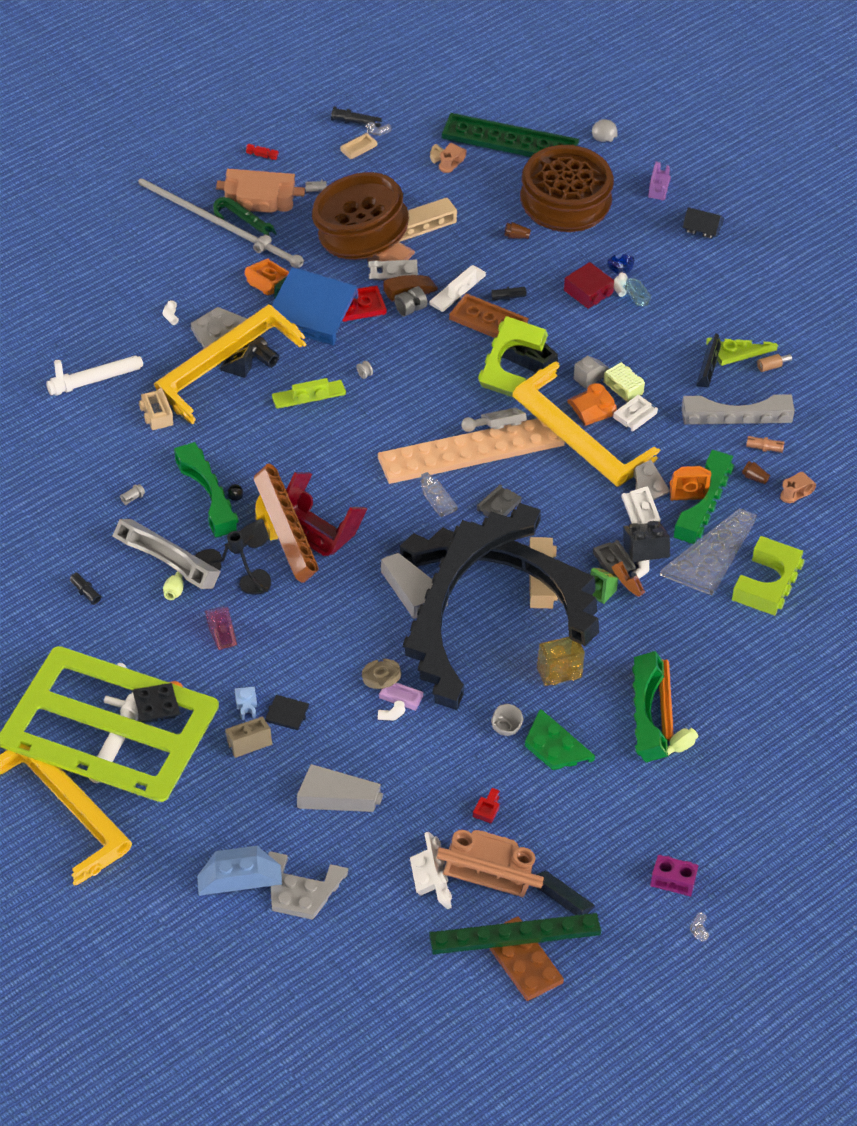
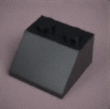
M688 207L683 228L686 229L687 233L696 235V232L703 233V237L712 239L713 236L718 237L724 217Z

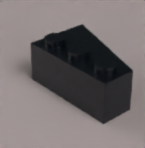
M546 343L542 352L527 346L515 345L508 348L502 355V358L535 373L554 362H558V354Z

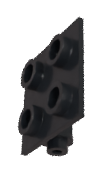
M172 683L132 690L139 722L146 724L147 722H153V719L155 722H158V718L163 721L164 718L175 719L176 716L180 715Z

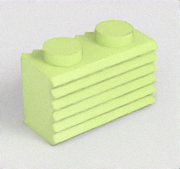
M622 362L604 372L603 382L627 403L637 395L644 393V380L639 376L637 377Z

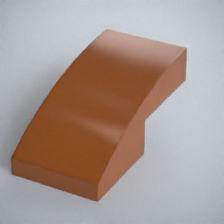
M622 561L612 566L618 579L629 591L638 597L645 593L638 576L630 578Z

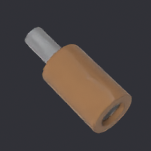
M779 354L758 359V369L760 372H765L782 367L784 362L792 360V356L789 354L781 357Z

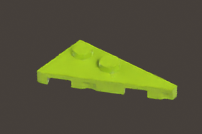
M710 337L707 338V340H706V344H707V345H708V343L710 342V340H711L712 338H710ZM724 339V342H721L722 345L717 360L723 366L776 351L778 345L777 343L763 341V344H752V340Z

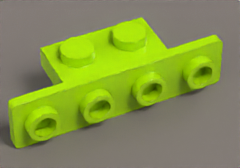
M324 378L292 385V390L273 393L272 399L275 407L278 409L346 395V390L342 380L328 382V379Z

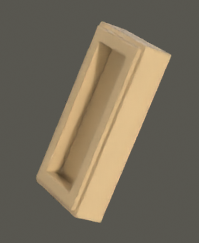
M366 133L342 145L341 152L348 158L353 159L376 147L377 141Z

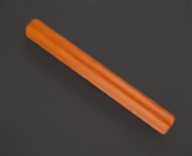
M666 659L663 660L664 678L659 684L662 734L667 741H670L674 733L669 661Z

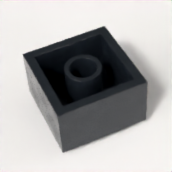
M649 521L645 524L631 523L629 526H623L624 549L633 562L670 557V536L660 522Z

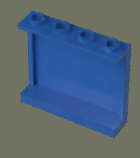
M292 267L272 306L290 323H294L306 338L334 346L336 332L354 298H358L357 286Z

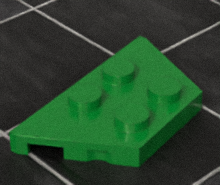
M542 709L539 710L525 740L526 748L552 770L561 769L565 766H575L580 761L588 760V762H593L595 760V755Z

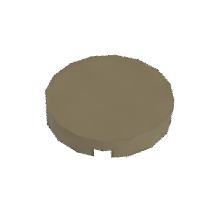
M383 659L380 662L374 660L362 669L364 684L374 689H383L396 684L402 674L399 664L390 659Z

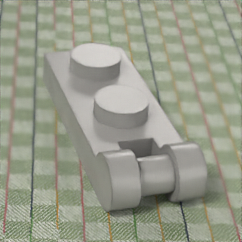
M417 260L368 262V267L370 268L369 280H387L404 275H418ZM377 268H382V273H377Z

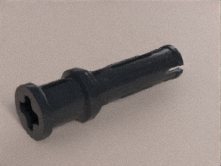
M337 106L333 107L331 121H344L345 124L354 122L381 128L382 124L377 122H382V117L354 113L350 109H338Z

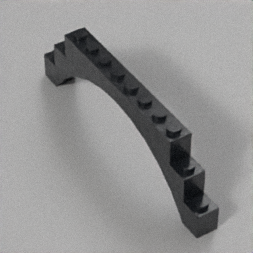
M519 503L517 509H513L511 517L491 511L488 518H484L482 526L464 520L461 521L460 526H456L453 534L454 539L447 545V554L441 558L439 572L434 574L432 579L433 585L431 589L428 588L426 591L424 605H420L417 613L418 618L416 621L413 620L410 627L411 633L409 637H405L403 642L405 656L420 660L417 669L420 673V679L435 684L432 695H434L436 704L457 710L464 696V684L449 663L441 635L443 613L451 592L464 573L488 552L508 542L534 535L541 521V509Z
M442 527L429 540L413 533L399 546L400 554L416 567L440 562L441 558L447 554V545L453 541L454 532ZM515 540L488 552L479 559V561L504 564L524 571L540 580L552 590L562 603L568 617L569 639L586 646L599 633V620L594 616L598 612L597 598L592 595L596 591L595 577L591 574L585 573Z

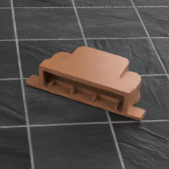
M227 169L226 180L217 181L216 189L224 190V197L231 198L247 210L273 213L276 210L282 212L289 211L293 208V196H304L305 188L295 187V174Z
M458 830L452 837L449 850L441 847L438 848L436 858L446 861L444 875L524 897L529 885L542 888L544 877L531 873L535 862L534 853L528 848L519 847L514 840L480 830H474L472 833L466 830Z

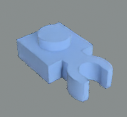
M255 687L236 688L235 699L237 709H241V719L245 720L246 713H251L254 719L256 717L254 707H257Z

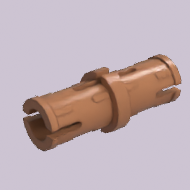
M748 436L746 447L762 449L764 452L768 450L783 453L784 441L771 440L768 437L757 438Z

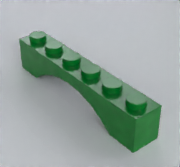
M195 442L174 448L175 462L180 472L200 483L210 496L212 502L208 511V524L215 538L237 531L238 516L235 512H232L229 499H225L222 486H218L216 475L211 473L210 464L208 461H205L202 449L198 448Z
M712 449L705 469L711 471L709 490L697 505L681 512L675 525L673 538L695 544L698 538H702L704 533L703 526L708 525L711 516L710 512L713 513L716 508L717 502L715 501L716 499L720 500L723 491L722 487H726L729 479L728 474L731 475L734 470L735 464H732V455Z
M653 651L634 657V666H632L635 681H633V688L635 690L633 701L636 707L634 718L637 728H635V736L637 738L635 749L637 755L641 756L645 763L668 757L667 739L654 726L651 715L654 694L664 678V662L658 653Z

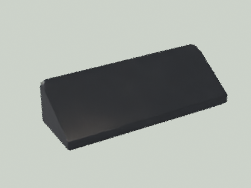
M715 333L708 343L696 383L697 387L710 386L722 345L718 333Z
M545 870L537 874L544 877L542 888L538 889L574 915L588 914L595 907L593 903Z

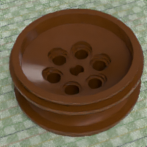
M575 145L547 147L535 153L523 168L520 192L521 204L526 214L542 227L559 232L583 231L597 225L609 212L612 204L611 192L614 186V176L608 163L592 150Z
M375 172L348 175L328 185L315 199L312 210V220L318 229L321 245L332 255L343 259L368 258L393 247L404 236L409 223V212L403 203L404 197L401 187L389 176Z

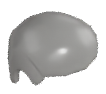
M602 119L596 122L592 128L593 138L599 142H612L614 137L617 138L618 136L616 125L611 120Z
M508 703L500 705L492 716V727L500 735H514L522 725L523 715L521 710L515 705Z

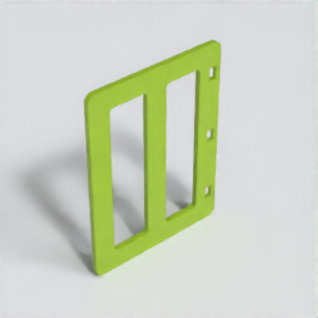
M61 646L54 647L1 730L0 747L157 802L166 801L219 708L218 700L214 697L172 684L178 706L193 711L182 733L174 734L50 692L54 682L65 668L130 690L167 684L169 682ZM43 709L169 752L170 754L158 775L151 776L24 731L37 710ZM23 744L29 746L30 750L28 751L23 748H20V745ZM78 764H82L84 766H87L88 770L86 771L84 769L78 768L77 766ZM136 784L146 786V790L136 788L135 786Z

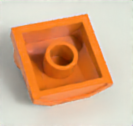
M267 258L246 267L244 274L251 286L256 287L266 295L274 294V286L286 277L289 271Z
M598 383L589 385L587 391L567 400V403L574 409L584 426L612 417L614 412L617 411L612 396L603 385Z
M687 466L673 472L672 480L669 482L670 500L703 499L709 490L711 471L701 466Z

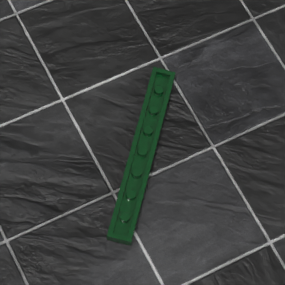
M591 913L429 932L432 955L599 936L601 935V927L598 914Z

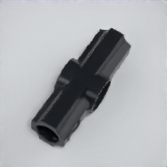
M262 336L257 337L244 346V348L250 346L252 348V358L256 357L267 367L272 368L279 361V355L268 347L267 342Z

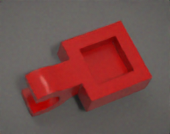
M492 788L487 799L480 797L472 817L492 824L500 808V804L497 803L500 797L498 796L500 790Z

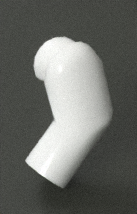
M619 273V276H616L614 279V289L620 297L625 296L627 293L623 287L628 278L625 273Z
M170 300L164 307L163 316L172 325H175L179 321L174 315L177 304Z
M649 560L638 561L637 565L639 568L633 571L631 576L637 575L640 579L649 572Z
M396 701L391 710H378V720L394 721L405 712L404 702Z

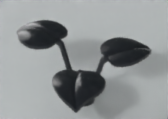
M263 519L250 523L239 532H230L227 536L228 543L225 544L222 557L220 552L215 549H205L194 555L220 571L222 568L220 562L225 560L228 549L234 554L240 553L248 574L240 579L239 585L241 590L247 594L256 595L264 594L271 588L270 575L263 569H256L251 573L243 552L244 547L247 545L250 548H258L267 542L268 532Z

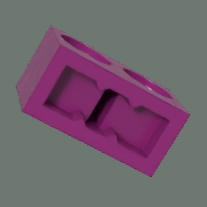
M658 855L650 886L691 897L699 865L689 861L674 859L670 856Z

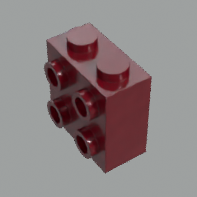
M589 262L565 277L564 291L589 309L597 305L604 298L612 295L614 280Z

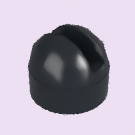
M233 484L229 487V499L237 501L243 497V490L240 485Z

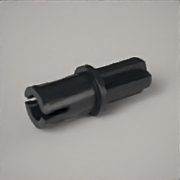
M507 287L505 289L491 290L492 301L508 299L509 301L510 298L526 297V288Z
M76 572L70 576V581L79 590V594L84 595L91 604L96 605L101 600L102 596L79 573Z

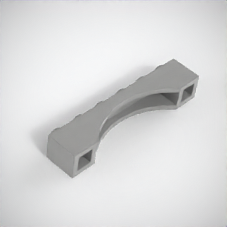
M792 394L772 395L759 403L742 406L717 403L703 396H683L682 402L684 424L792 423L795 411Z
M119 519L113 533L114 538L167 563L183 575L187 581L200 589L214 588L221 571L133 519Z

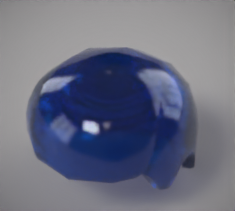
M623 254L617 259L616 255H613L611 258H608L607 265L615 274H628L633 269L635 258Z

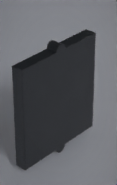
M276 695L272 705L269 706V712L265 721L298 731L302 721L306 719L305 714L309 703Z

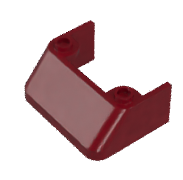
M294 472L286 491L309 546L321 555L331 556L355 536L367 508L350 507L344 520L336 528L310 511L313 506V497L305 489L312 473Z

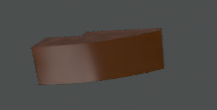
M423 275L398 276L383 282V291L391 302L394 301L396 295L407 292L417 286L424 291L425 295L437 291L438 287L430 277Z

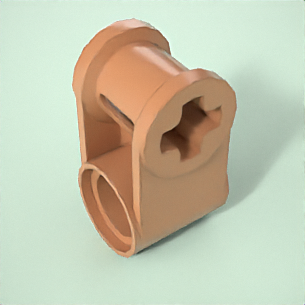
M449 143L440 153L441 163L439 164V170L444 173L452 172L463 162L467 150Z
M799 472L783 481L782 486L784 489L780 494V498L785 503H794L810 495L815 490L816 483L804 472Z

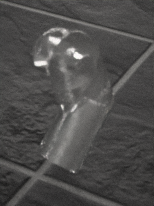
M370 122L366 125V131L377 136L392 131L390 124L375 127V123Z
M698 912L690 925V931L696 939L704 942L709 937V933L703 926L707 917L704 913Z

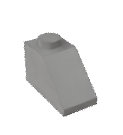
M586 356L575 363L573 379L586 389L589 385L602 379L604 372L610 368L600 360Z

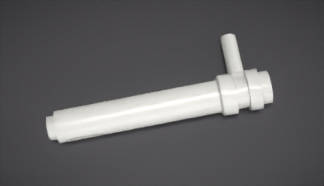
M135 355L70 375H63L61 360H55L56 377L46 382L47 389L50 395L55 394L57 396L64 391L66 393L71 392L74 388L139 370L140 367H143V362L140 356L137 357Z
M133 692L128 695L125 701L105 696L104 703L120 707L121 716L138 720V711ZM110 733L97 757L113 762L125 737ZM89 778L90 781L99 783V781Z

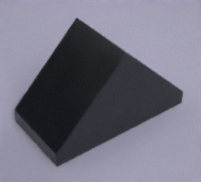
M248 346L235 352L224 360L219 369L245 378L252 368V348Z

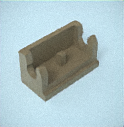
M263 716L225 729L229 748L232 747V753L235 758L272 745L271 730Z

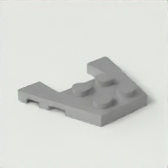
M216 307L192 322L191 330L198 342L202 344L203 348H206L247 318Z
M269 851V856L281 865L282 885L271 886L272 911L313 920L328 901V897L339 887L342 879L347 877L348 868L330 864L324 882L283 873L288 855Z

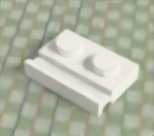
M637 395L615 411L613 418L624 426L630 427L631 431H634L656 415L658 408L652 407L650 402Z
M648 486L622 494L631 523L660 522L661 519Z

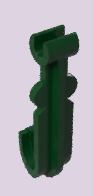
M220 197L214 202V214L224 220V217L220 214V210L227 208L262 234H266L270 238V232L277 235L272 224L264 222L233 199Z

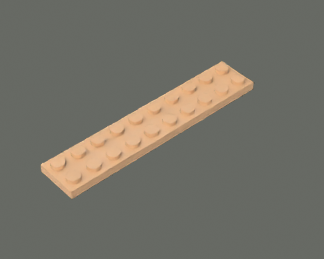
M536 418L522 421L520 425L512 426L509 424L504 425V428L501 429L490 428L379 452L378 459L388 483L391 484L564 446L565 442Z

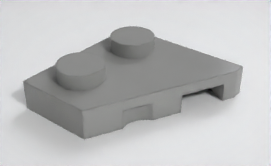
M651 460L634 469L636 490L648 486L653 501L670 492Z

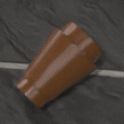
M514 222L506 223L504 236L508 237V239H529L530 229Z
M750 461L747 462L742 471L745 478L765 485L771 476L758 464Z

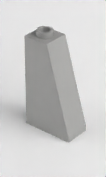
M399 553L381 559V573L412 618H418V609L421 604L424 605L426 591L428 588L431 589L433 585L432 579Z
M311 764L297 794V808L374 812L376 805H380L383 798V793H380L381 784Z

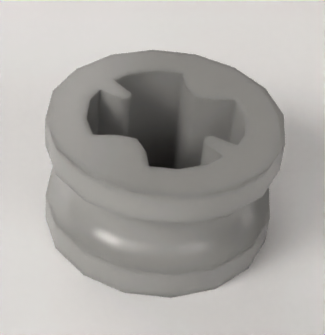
M368 361L357 364V371L361 378L365 379L367 375H373V369Z

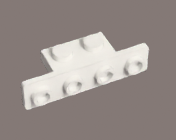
M474 265L470 266L431 299L430 305L441 312L445 311L484 278L486 272Z
M426 832L427 850L410 857L416 892L421 896L436 889L438 901L446 909L452 908L450 902L452 895L447 887L448 877L443 874L445 861L436 858L441 843L438 837H434L430 832Z

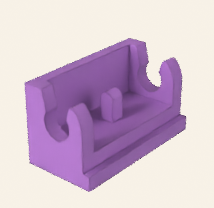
M655 162L648 198L665 200L671 178L669 176L670 167L667 165L666 170L662 171L660 169V162Z

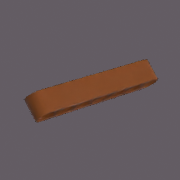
M266 464L254 475V481L293 575L298 581L305 583L319 568L278 470L272 464Z

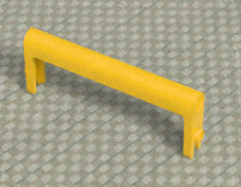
M268 304L154 383L155 389L162 388L168 403L172 406L177 415L181 414L193 425L196 420L192 415L194 411L177 392L272 327L277 328L299 348L306 346V343L302 340L305 336L294 323H290L273 306Z
M558 362L538 370L535 375L519 384L513 391L512 396L616 487L633 478L634 469L649 460L654 463L658 459L657 456H653L657 455L661 450L652 447L629 463L623 464L538 390L557 377L555 373L557 372L556 369L559 368Z
M23 744L20 745V748H23L28 751L30 750L29 746ZM9 750L0 754V775L22 762L26 763L104 846L72 869L74 872L72 874L74 885H78L89 877L97 875L103 868L130 850L132 842L62 768Z

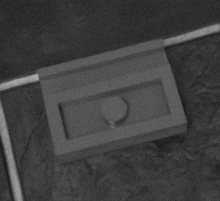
M500 484L477 505V511H482L483 515L487 517L491 511L507 516L521 503L522 497L507 488H502Z
M615 540L614 543L609 542L593 548V554L607 572L616 576L612 566L621 561L627 572L635 571V564L618 540Z

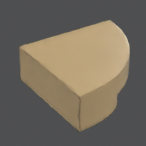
M437 144L432 146L430 152V159L434 164L441 160L440 153L444 150Z

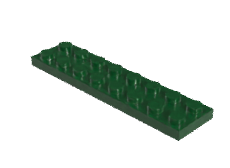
M450 113L442 132V139L529 157L551 146L579 145V139L455 113Z

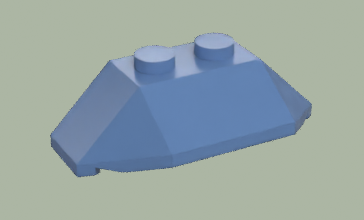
M258 846L215 851L197 876L198 894L201 896L282 885L281 865Z

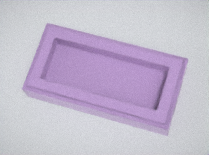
M396 683L390 687L383 688L379 693V698L392 703L402 701L405 704L404 707L416 711L424 692Z

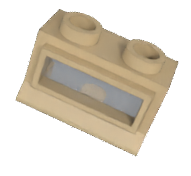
M160 388L157 391L141 394L139 407L141 411L145 412L146 424H150L152 430L173 426V412L163 389Z

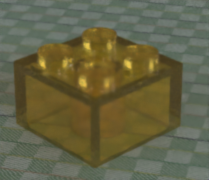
M569 637L539 644L537 670L544 686L556 685L582 677L585 652L581 644L569 639Z

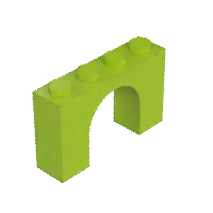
M506 316L499 325L498 331L500 332L493 339L492 351L486 356V365L484 370L480 371L478 380L484 388L513 397L512 394L515 388L526 381V378L508 373L501 368L500 362L503 353L515 345L527 346L542 352L548 333L546 329Z
M760 536L754 547L752 561L774 569L781 578L777 581L766 583L740 575L733 590L732 601L775 616L778 609L782 610L784 606V597L790 594L791 583L796 582L797 570H801L804 565L805 559H802L803 550Z

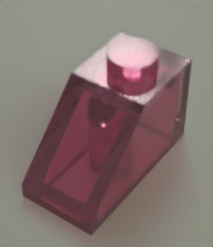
M221 606L206 610L205 614L209 630L217 649L221 650L236 646L237 642L228 607Z

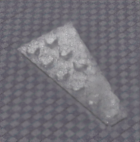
M739 508L661 569L660 576L713 596L756 521L757 515Z

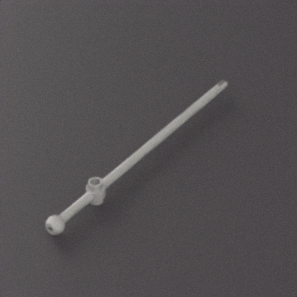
M142 178L138 180L141 186L254 243L253 249L257 253L268 250L289 261L294 268H300L303 265L304 260L300 255L293 256L271 245L272 240L268 235L265 234L258 238Z

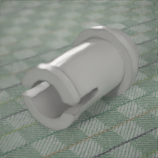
M323 179L315 182L306 181V193L320 192L327 187V183Z
M135 484L132 489L120 495L121 501L128 505L135 499L142 498L145 490L140 484Z

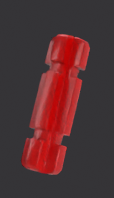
M248 144L246 147L247 154L253 155L254 153L255 156L270 157L269 159L277 160L278 158L277 150L271 149L270 151L269 148L255 147L253 144Z

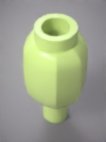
M179 572L169 577L163 586L164 597L167 600H174L183 591V575Z
M684 728L677 732L670 740L668 755L673 752H683L693 746L698 738L696 731L693 728L689 730Z

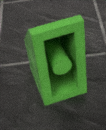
M592 568L591 575L595 577L596 588L592 595L597 598V601L605 604L617 591L618 577L604 569Z

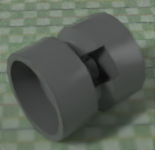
M418 286L394 297L395 306L403 317L427 307L426 295Z

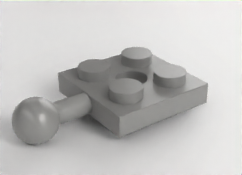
M515 407L481 414V418L476 420L467 417L463 419L461 426L466 432H471L475 427L488 425L491 428L493 427V429H501L506 424H511L512 426L520 425L521 421H526L527 419L526 413Z

